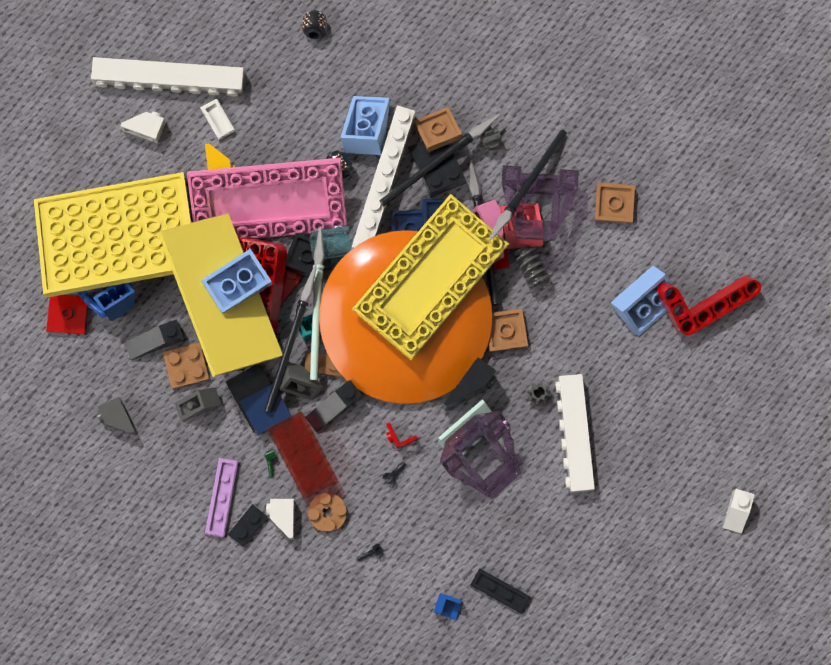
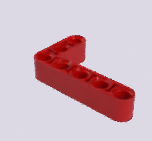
M238 238L240 245L243 244V253L251 249L255 257L262 260L261 266L272 281V285L259 292L275 334L279 322L287 249L280 243L252 238Z
M743 276L690 309L686 305L679 289L670 283H662L657 293L676 330L689 336L757 296L761 291V283L750 276ZM752 282V287L747 289L748 285ZM671 289V294L668 297H666L667 291ZM736 292L735 298L731 299L732 294ZM720 302V306L715 309V305ZM680 305L679 310L674 313L675 308ZM704 312L703 317L699 319L700 313ZM688 321L687 326L682 328L683 324Z

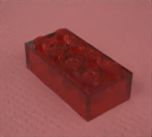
M302 411L268 428L303 499L338 482Z

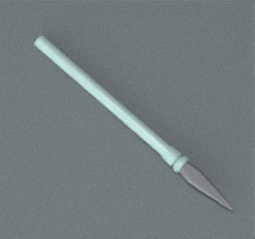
M319 227L314 252V263L317 265L314 278L310 380H318L319 312L324 269V247L321 227Z

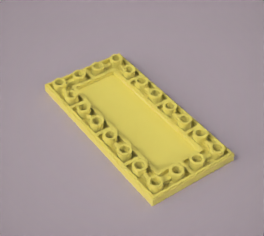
M450 194L352 308V311L408 359L412 360L506 249L509 243L498 234L490 241L489 238L493 230Z
M229 213L160 231V239L212 376H219L283 356L259 293L222 313L201 281L243 254Z

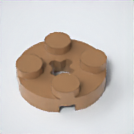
M323 493L311 501L308 508V517L311 524L317 530L332 532L338 530L344 524L347 517V509L339 496ZM331 507L333 515L331 517H323L324 512L322 510Z

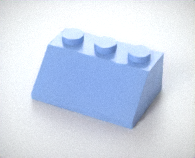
M654 266L649 268L611 302L617 314L638 337L666 313L657 291L662 283L671 284L665 273ZM671 289L667 291L666 297H668L671 294Z

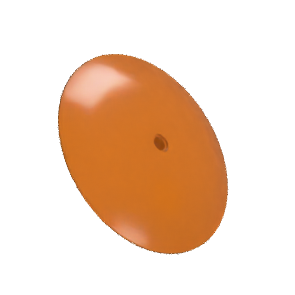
M403 230L383 233L369 238L354 247L335 266L327 280L321 297L319 312L320 332L326 352L333 365L347 381L351 380L358 390L386 402L401 404L421 403L441 397L452 391L477 357L482 359L491 334V300L482 277L412 360L408 359L352 311V308L418 231Z

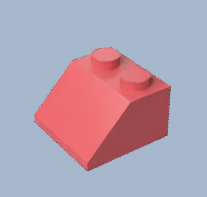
M538 203L520 204L511 220L503 227L504 240L509 243L506 249H518L528 245L530 247L543 246V226ZM500 206L501 213L504 212L507 206Z

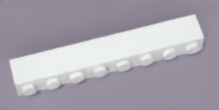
M93 57L91 80L97 87L102 88L107 87V85H114L118 89H125L126 86H130L136 90H144V88H152L153 91L171 89L175 93L188 90L192 94H200L203 91L208 92L210 95L227 93L228 96L236 97L238 94H243L245 72L242 67Z
M398 105L396 107L351 247L352 249L367 239L378 235L387 204L382 206L379 200L392 191L414 123V110Z

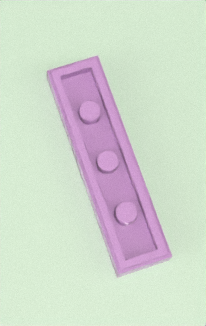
M219 458L205 535L225 538L238 461Z

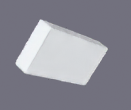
M217 99L201 107L218 140L235 132L234 127Z

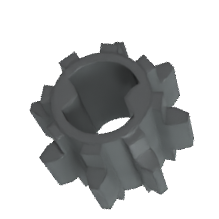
M490 126L479 136L485 150L490 149L492 151L497 149L499 144L502 143L497 127L492 128Z
M542 381L537 386L532 383V389L527 390V393L531 395L528 401H536L535 406L539 402L545 405V398H550L551 394L546 392L549 386H542ZM540 389L544 392V395L537 398L533 392H537Z

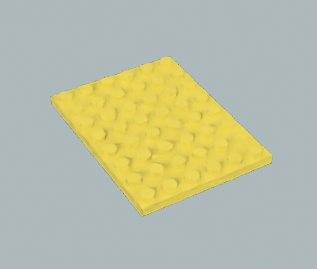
M184 172L34 199L44 297L173 275L174 273L159 232L191 223Z

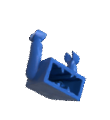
M131 282L110 286L95 297L88 295L86 290L77 292L90 309L101 318L108 317L110 321L124 316L126 312L134 307L135 292Z

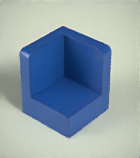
M440 593L434 613L455 620L462 600Z

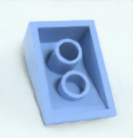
M353 96L341 134L345 153L381 155L386 137L390 98Z
M251 249L201 280L222 313L272 285V281Z

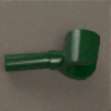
M274 449L265 452L269 477H274L271 460L277 459Z

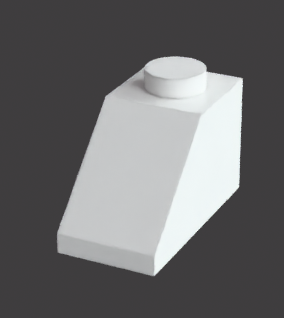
M145 112L122 122L120 127L124 132L158 143L166 122L162 118L163 116L157 112Z
M739 489L733 490L723 524L724 529L742 533L755 494Z
M270 499V504L267 503L266 515H270V519L289 539H294V499Z

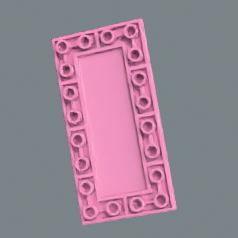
M341 158L187 172L193 222L229 213L237 237L252 239L292 236L295 233L301 235L318 233L319 227H321L322 233L348 230Z

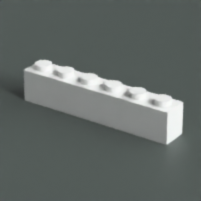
M582 374L559 376L558 382H555L556 393H560V401H557L558 412H562V420H559L560 431H564V439H561L562 450H566V458H563L564 470L568 469V477H565L566 489H570V493L594 491Z

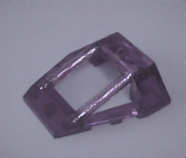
M503 165L501 185L507 205L513 200L512 189L518 192L531 174L522 173V166ZM560 169V175L539 174L526 194L553 195L551 221L523 219L524 196L515 214L511 217V223L517 239L556 240L578 190L579 170ZM567 193L559 215L560 195Z
M500 411L473 416L445 441L440 463L448 474L491 499L521 474L518 458L514 452V441L510 434V424ZM500 433L505 444L506 450L495 438ZM482 435L486 437L505 461L484 480L462 454ZM463 466L472 479L460 471L459 468Z

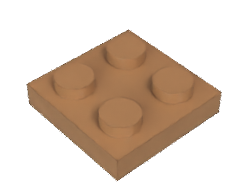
M449 107L414 120V125L428 152L458 141L462 137V133Z
M597 183L594 221L632 224L635 185Z
M522 309L492 313V328L488 342L490 353L528 347Z
M200 342L163 352L172 390L210 380Z

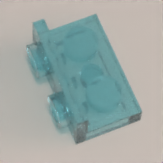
M348 226L322 229L324 259L345 256L352 250L348 237ZM319 229L311 232L309 239L313 257Z

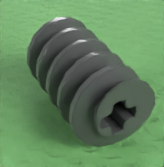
M528 245L514 252L513 256L518 257L516 259L518 264L522 263L519 268L520 270H525L523 277H529L526 283L532 284L529 287L530 289L545 282L550 275H543L547 269L539 267L543 261H536L540 254L534 255L533 252L537 248H530Z

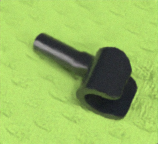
M402 462L392 472L385 473L382 478L384 479L389 474L392 476V480L387 484L393 483L395 476L406 464Z
M381 544L373 545L371 550L356 557L357 560L361 561L372 555L380 556L383 551L376 553L374 548Z

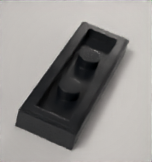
M480 568L470 586L520 614L530 599L529 595Z

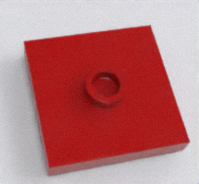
M76 295L50 297L46 332L85 335L88 305L80 296Z

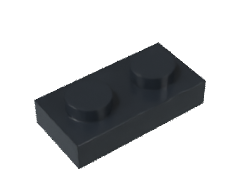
M252 504L228 535L244 547L268 516Z

